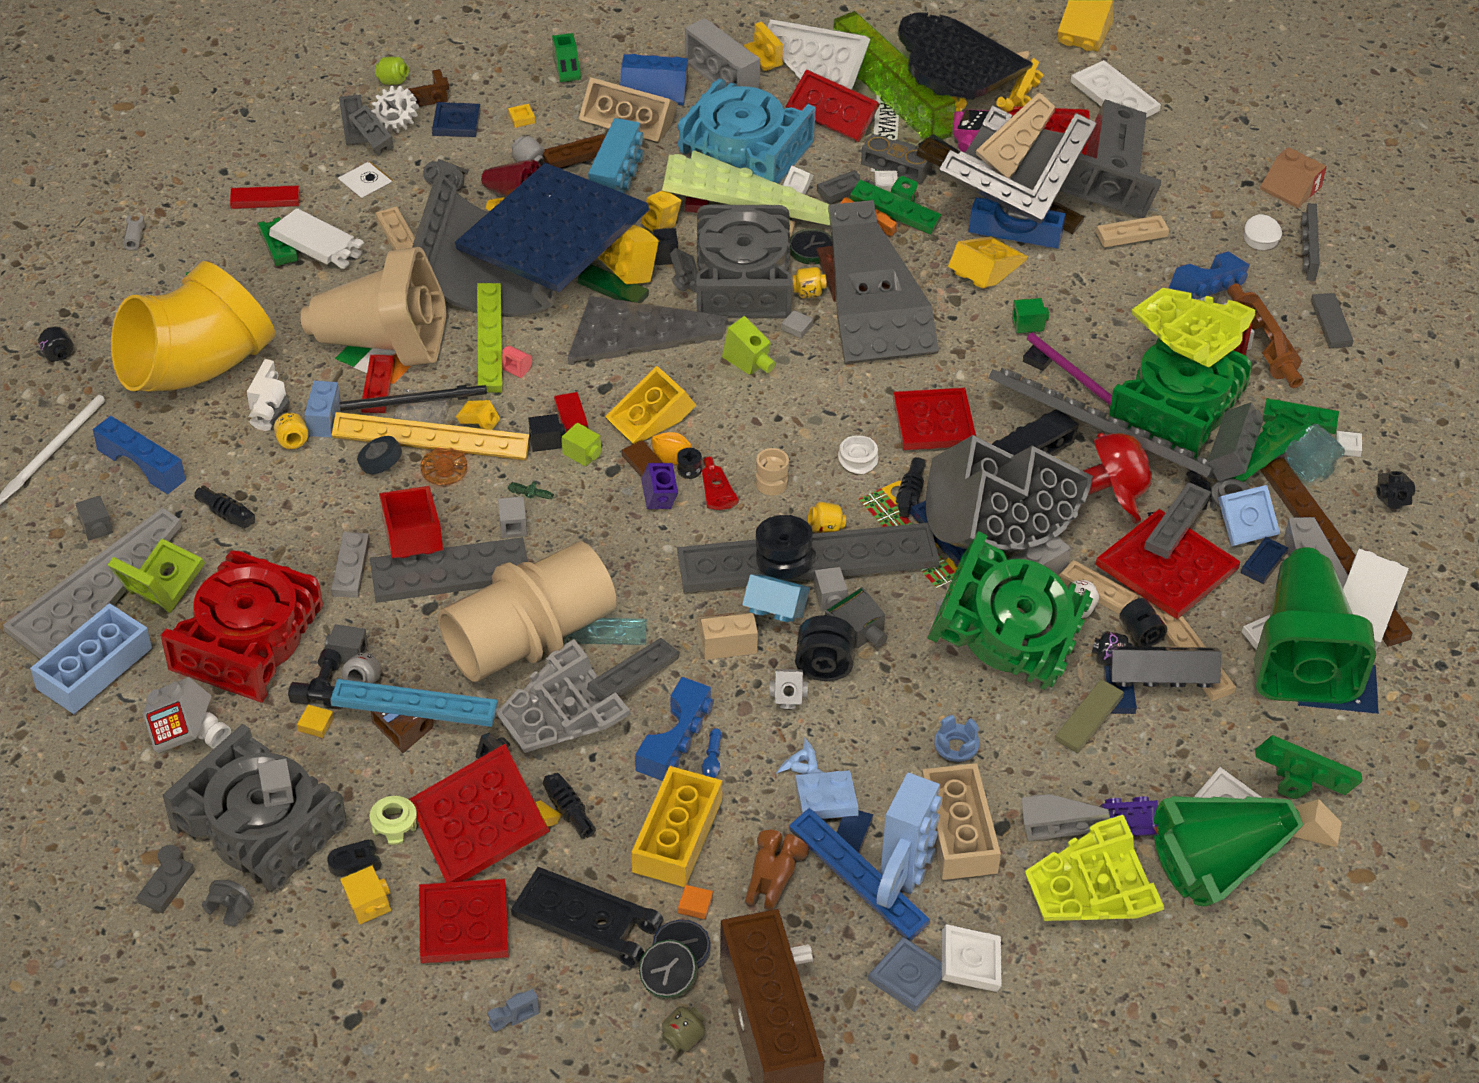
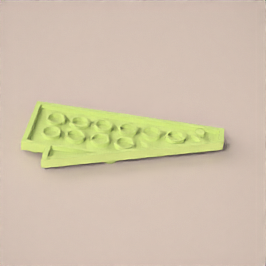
M692 150L691 159L681 154H669L662 191L729 205H783L789 210L790 217L830 225L828 206L830 204L797 192L792 187L782 186L752 174L753 171L748 168H737Z

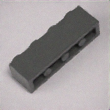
M1252 402L1225 411L1208 458V464L1214 468L1213 473L1219 482L1246 473L1263 423L1261 412L1255 409Z

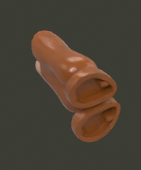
M764 830L759 833L756 840L760 850H758L754 858L752 876L746 893L745 903L755 906L760 893L766 895L764 908L766 910H773L794 873L796 867L795 860L805 859L808 855L809 847L803 840L792 834H787L783 841L782 834L779 831ZM782 845V850L777 857H775V854L779 851Z

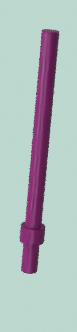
M1033 332L1027 336V340L1111 406L1112 395Z

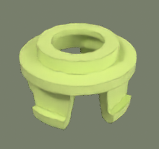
M388 796L377 801L371 808L370 823L373 834L379 835L380 833L386 835L389 845L402 844L405 832L410 829L411 831H416V808L407 798ZM401 809L403 810L402 815L393 820L385 818L382 814L384 810L387 815L401 813Z

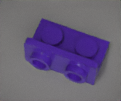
M1147 796L1132 798V802H1122L1121 798L1106 799L1105 803L1099 806L1109 810L1110 818L1124 815L1133 837L1157 835L1154 827L1158 826V824L1156 825L1153 822L1158 800L1149 801Z

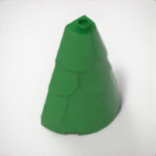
M1172 796L1171 798L1163 799L1159 803L1153 822L1156 825L1158 824V835L1154 836V841L1160 863L1168 879L1184 898L1190 897L1195 905L1202 907L1224 900L1245 878L1251 876L1266 859L1274 856L1304 825L1299 811L1294 807L1290 799L1248 796L1244 799L1214 796L1211 798Z

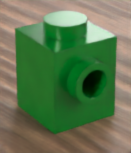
M1042 298L1014 300L1012 320L1016 333L1044 331L1045 321H1049L1048 307H1044Z

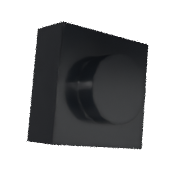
M1034 345L1023 355L1024 363L1041 371H1044L1053 361Z

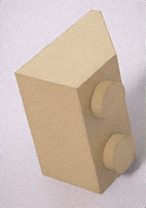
M740 611L697 617L705 660L757 654L758 631L753 613Z

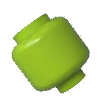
M382 57L376 64L375 74L377 79L384 85H399L408 77L409 67L401 57Z

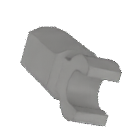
M127 216L123 246L126 250H138L142 229L145 227L144 217L140 216L139 220L134 222L131 216Z

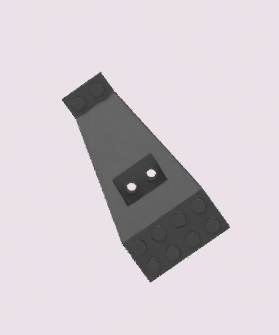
M874 200L829 205L828 213L832 236L837 320L844 364L937 354L939 347L932 305L879 226ZM882 284H888L889 289H884L882 287ZM859 286H864L866 291L861 292Z

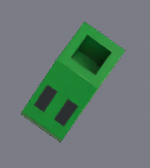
M573 33L552 35L553 59L560 82L581 80L577 45Z

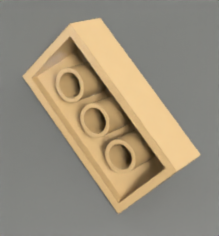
M590 77L578 120L610 128L614 118L640 122V132H643V138L660 142L672 125L678 103L668 98Z

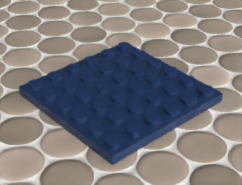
M544 163L457 239L455 245L462 252L556 292H560L649 211V206L647 202Z

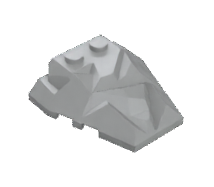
M575 639L565 644L561 650L552 652L546 658L547 664L539 673L534 671L530 675L531 681L523 690L517 689L496 712L499 720L524 753L607 729L631 714L616 692L601 701L587 690L588 683L598 676L591 668L588 656Z

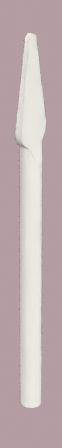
M97 395L16 478L8 483L0 493V504L17 491L105 402L103 396Z

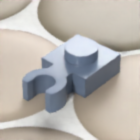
M533 989L524 993L520 992L507 1000L506 1006L488 1011L487 1015L490 1018L488 1023L493 1032L501 1030L508 1023L514 1026L538 1015V997Z

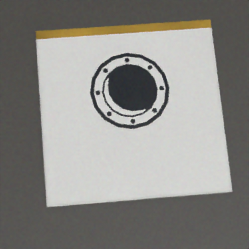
M370 161L338 177L341 182L361 198L394 181Z

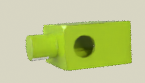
M743 316L728 327L722 357L747 374H753L760 368L764 372L769 373L776 365V362L768 356L771 345L770 341L748 318Z

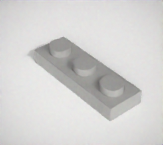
M343 532L331 589L333 597H359L370 542L369 533Z

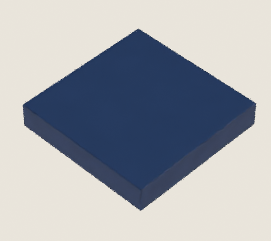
M437 102L432 136L476 137L481 111L480 104Z

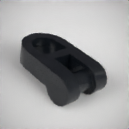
M370 839L338 847L332 850L327 857L329 871L338 877L351 875L369 866H373L374 870L377 871L381 868L382 864L379 856L375 855L377 850L375 843ZM356 856H363L362 858L356 859Z

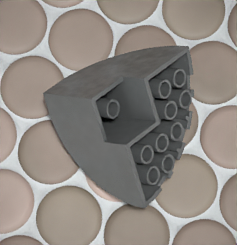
M972 435L932 458L926 490L927 521L932 533L938 539L959 548L967 549L979 531L987 535L986 543L1002 550L1004 553L1029 549L1061 534L1071 520L1078 516L1077 511L1087 499L1093 476L1034 446L1016 455H1012Z

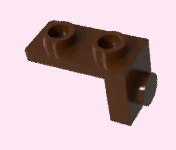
M441 69L432 70L433 84L409 88V91L417 99L416 103L419 107L437 104V102H448L447 90H449V82L447 77H443Z

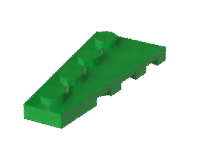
M1279 408L1275 413L1276 418L1273 421H1267L1262 426L1263 431L1258 435L1246 473L1229 479L1246 481L1254 473L1267 466L1272 460L1284 454L1286 450L1313 432L1314 429L1311 422Z

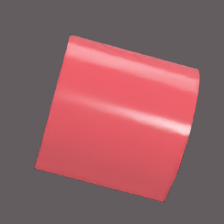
M507 346L503 349L502 369L522 378L532 365V356L513 346Z

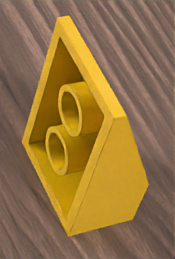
M990 236L958 241L948 267L955 270L956 275L973 280L974 285L986 288L997 285L1023 264L1028 256Z
M656 366L605 418L634 444L641 440L644 441L679 423L697 405L676 382Z

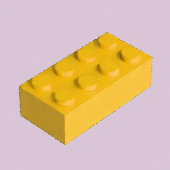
M669 766L632 849L631 862L633 873L682 887L687 885L722 802V780Z

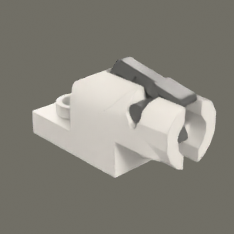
M267 359L263 361L247 390L249 408L251 409V413L248 416L251 417L249 422L255 428L263 431L271 430L275 421L289 406L284 383L278 380V372L275 371L274 361Z

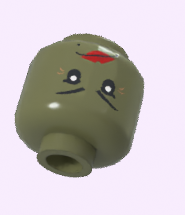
M678 1007L663 1021V1033L661 1036L676 1052L680 1049L689 1051L705 1035L706 1029L703 1025L705 1018L694 1007L690 1010L686 1007Z

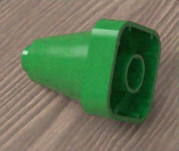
M1303 547L1296 549L1281 563L1270 617L1264 623L1254 657L1256 689L1263 697L1278 701L1336 704L1353 701L1363 694L1376 659L1373 625L1367 618L1352 613L1333 563L1328 557L1322 555L1314 548Z

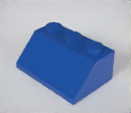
M637 54L623 55L620 78L621 86L668 98L678 103V105L684 106L688 82V58Z

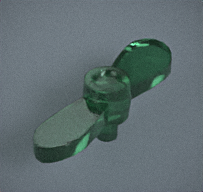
M511 482L508 485L510 492L525 494L528 498L538 496L545 499H553L554 494L549 491L537 489L536 482H532L528 486L516 482Z

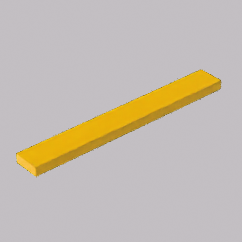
M341 412L335 413L331 434L333 438L370 442L382 436H392L398 441L400 446L527 460L530 443L529 434Z

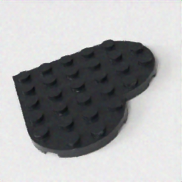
M928 12L912 13L902 18L899 24L898 38L905 46L906 51L910 52L908 60L910 73L918 84L925 85L940 96L949 95L974 100L975 97L983 96L1025 74L1033 65L1031 61L970 26L945 15L928 16Z

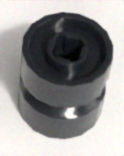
M1139 598L1128 603L1122 609L1119 619L1127 630L1131 632L1132 637L1139 646H1154L1167 633V626L1145 598Z

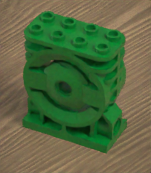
M1158 338L1156 344L1150 347L1143 355L1136 379L1125 381L1122 385L1117 384L1113 389L1109 416L1128 422V428L1134 426L1150 432V438L1156 436L1172 442V448L1174 449L1176 446L1186 448L1195 453L1194 458H1198L1201 448L1209 439L1211 432L1221 425L1225 411L1232 408L1241 397L1242 392L1247 389L1252 371V363L1247 356L1232 350L1211 367H1207L1173 351Z
M978 531L962 555L927 639L937 643L939 638H942L958 647L968 644L971 651L990 667L1012 673L1016 676L1018 673H1026L1025 681L1031 683L1036 678L1041 681V689L1046 690L1048 686L1052 688L1058 676L1061 677L1066 669L1067 662L1064 660L1066 655L1071 654L1076 644V641L1073 640L1074 635L1080 632L1085 621L1081 617L1084 612L1088 611L1093 601V598L1090 597L1091 591L1085 589L1082 594L1074 592L1076 588L1075 583L1070 582L1066 586L1061 577L1040 563L1026 559L1007 560L1004 552L986 543L987 535ZM1002 586L993 598L991 611V594L995 587ZM1018 608H1021L1025 613L1020 612ZM1051 622L1052 628L1048 633L1041 637L1034 638L1040 635ZM997 625L1001 629L999 634L996 632ZM1024 639H1029L1026 646H1021Z

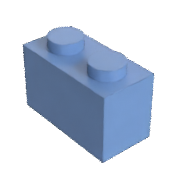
M313 381L304 414L308 436L332 438L335 413L339 412V402H341L338 382Z

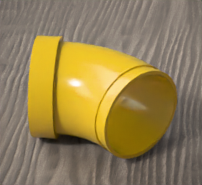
M201 261L183 278V285L178 289L163 295H130L123 300L116 312L112 326V362L120 383L130 391H171L187 388L225 373L249 354L257 355L275 338L274 326L260 304L236 279L215 264Z

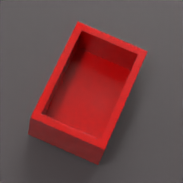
M430 485L379 493L382 520L392 558H407L410 555L432 554L443 550L441 526Z

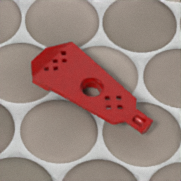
M705 457L703 459L705 468L702 470L707 508L714 510L733 508L739 503L736 493H734L722 468L714 464L712 457Z

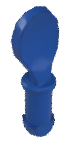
M718 728L712 729L709 734V746L706 751L708 757L703 761L702 774L715 778L720 770V763L716 757L720 755L719 746L722 732Z

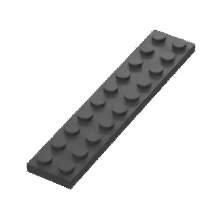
M1001 368L1000 371L992 369L988 377L1106 432L1124 433L1134 436L1140 442L1142 448L1206 477L1217 479L1213 473L1214 468L1208 464V458L1200 456L1194 458V452L1178 446L1174 449L1172 448L1173 443L1156 436L1150 438L1151 433L1134 426L1128 428L1129 423L1111 416L1106 418V412L1089 406L1085 409V403L1067 396L1063 399L1065 394L1047 387L1042 389L1043 384L1032 379L1029 380L1023 377L1021 380L1022 375L1005 368Z
M928 523L812 534L813 564L810 569L799 577L780 580L788 582L814 579L815 570L840 567L843 576L939 567V556L934 536ZM756 539L677 547L683 592L742 587L748 585L750 574L767 576L760 571L757 565Z

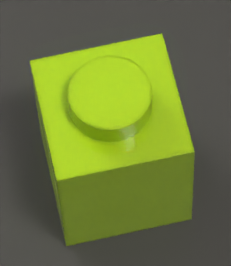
M576 423L562 436L563 455L585 467L593 460H596L601 454V435L579 423Z

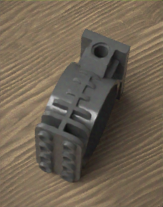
M704 205L698 209L697 263L699 272L696 279L697 312L728 316L727 318H742L743 316L746 318H787L790 315L792 292L791 273L788 272L790 263V214L785 206Z
M241 724L163 794L170 828L179 834L184 830L192 837L208 835L215 852L226 864L244 873H250L251 878L256 882L263 881V886L269 891L283 887L287 879L296 870L302 869L307 860L315 852L322 850L326 842L335 833L341 832L346 824L342 794L336 791L331 792L330 787L325 783L318 784V780L313 776H309L305 769L296 761L279 754L269 753V748L252 738L251 729L244 724ZM286 758L292 794L296 798L293 809V802L265 807L258 763Z

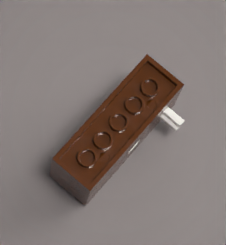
M779 909L721 920L720 969L752 1083H823L825 1060L796 968L797 964L813 961L812 950L809 944L790 948Z

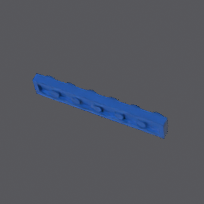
M808 808L789 825V830L796 837L803 840L816 856L903 937L911 941L930 924V919L901 892H899L890 908L878 905L877 893L883 875L811 808Z

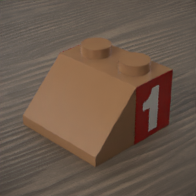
M1288 147L1276 157L1260 189L1299 208L1322 187L1327 166Z

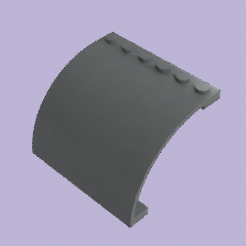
M442 173L434 178L412 248L421 247L425 252L442 289L444 299L458 307L477 313V283H501V316H523L552 307L556 298V291L456 248L455 241L488 212L462 198L456 192L457 188Z

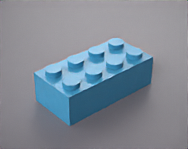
M614 118L588 173V180L624 194L626 190L629 191L631 178L636 176L637 165L642 162L644 151L641 149L643 132H640V122Z

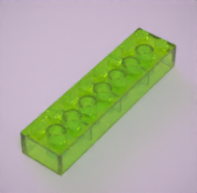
M856 11L835 18L833 24L834 31L862 35L870 39L857 78L879 96L895 114L899 115L924 140L933 134L942 140L952 137L955 101L948 95H937L932 89L918 84L908 69L909 59Z

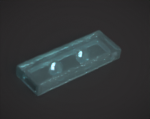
M600 618L567 635V643L575 639L578 644L646 645L647 619Z

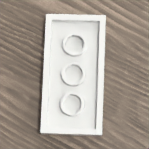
M1104 60L1071 75V83L1100 106H1102L1106 99L1146 112V117L1160 111V103Z

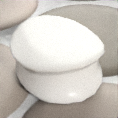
M1258 214L1248 219L1243 236L1249 246L1258 250H1268L1278 245L1282 236V230L1275 219L1267 215Z
M866 436L848 437L840 444L838 452L839 461L848 471L855 474H865L873 470L878 463V446L875 441Z

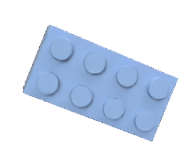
M109 603L30 668L36 689L72 714H75L152 649L148 629Z

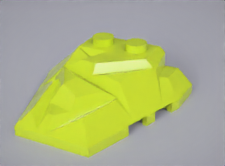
M1161 288L1134 307L1132 315L1173 351L1204 366L1211 367L1240 345L1242 332L1249 328L1255 316V309L1228 300L1225 305L1213 303L1214 297L1206 296L1205 301L1192 299V293Z
M1124 815L1094 824L1089 828L1090 832L1079 840L1076 837L1068 842L1067 848L1058 854L1052 852L1025 871L1044 921L1135 919L1164 910V905L1154 883L1149 884L1134 850L1133 835Z

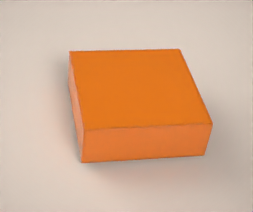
M685 885L678 905V913L706 920L713 899V891Z

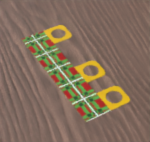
M896 481L859 498L861 503L882 527L912 524L907 517L899 516L900 511L896 506L899 503H896V497L891 494V489L895 486H900L901 481ZM939 553V567L920 569L935 588L952 581L957 569L950 558L944 560Z

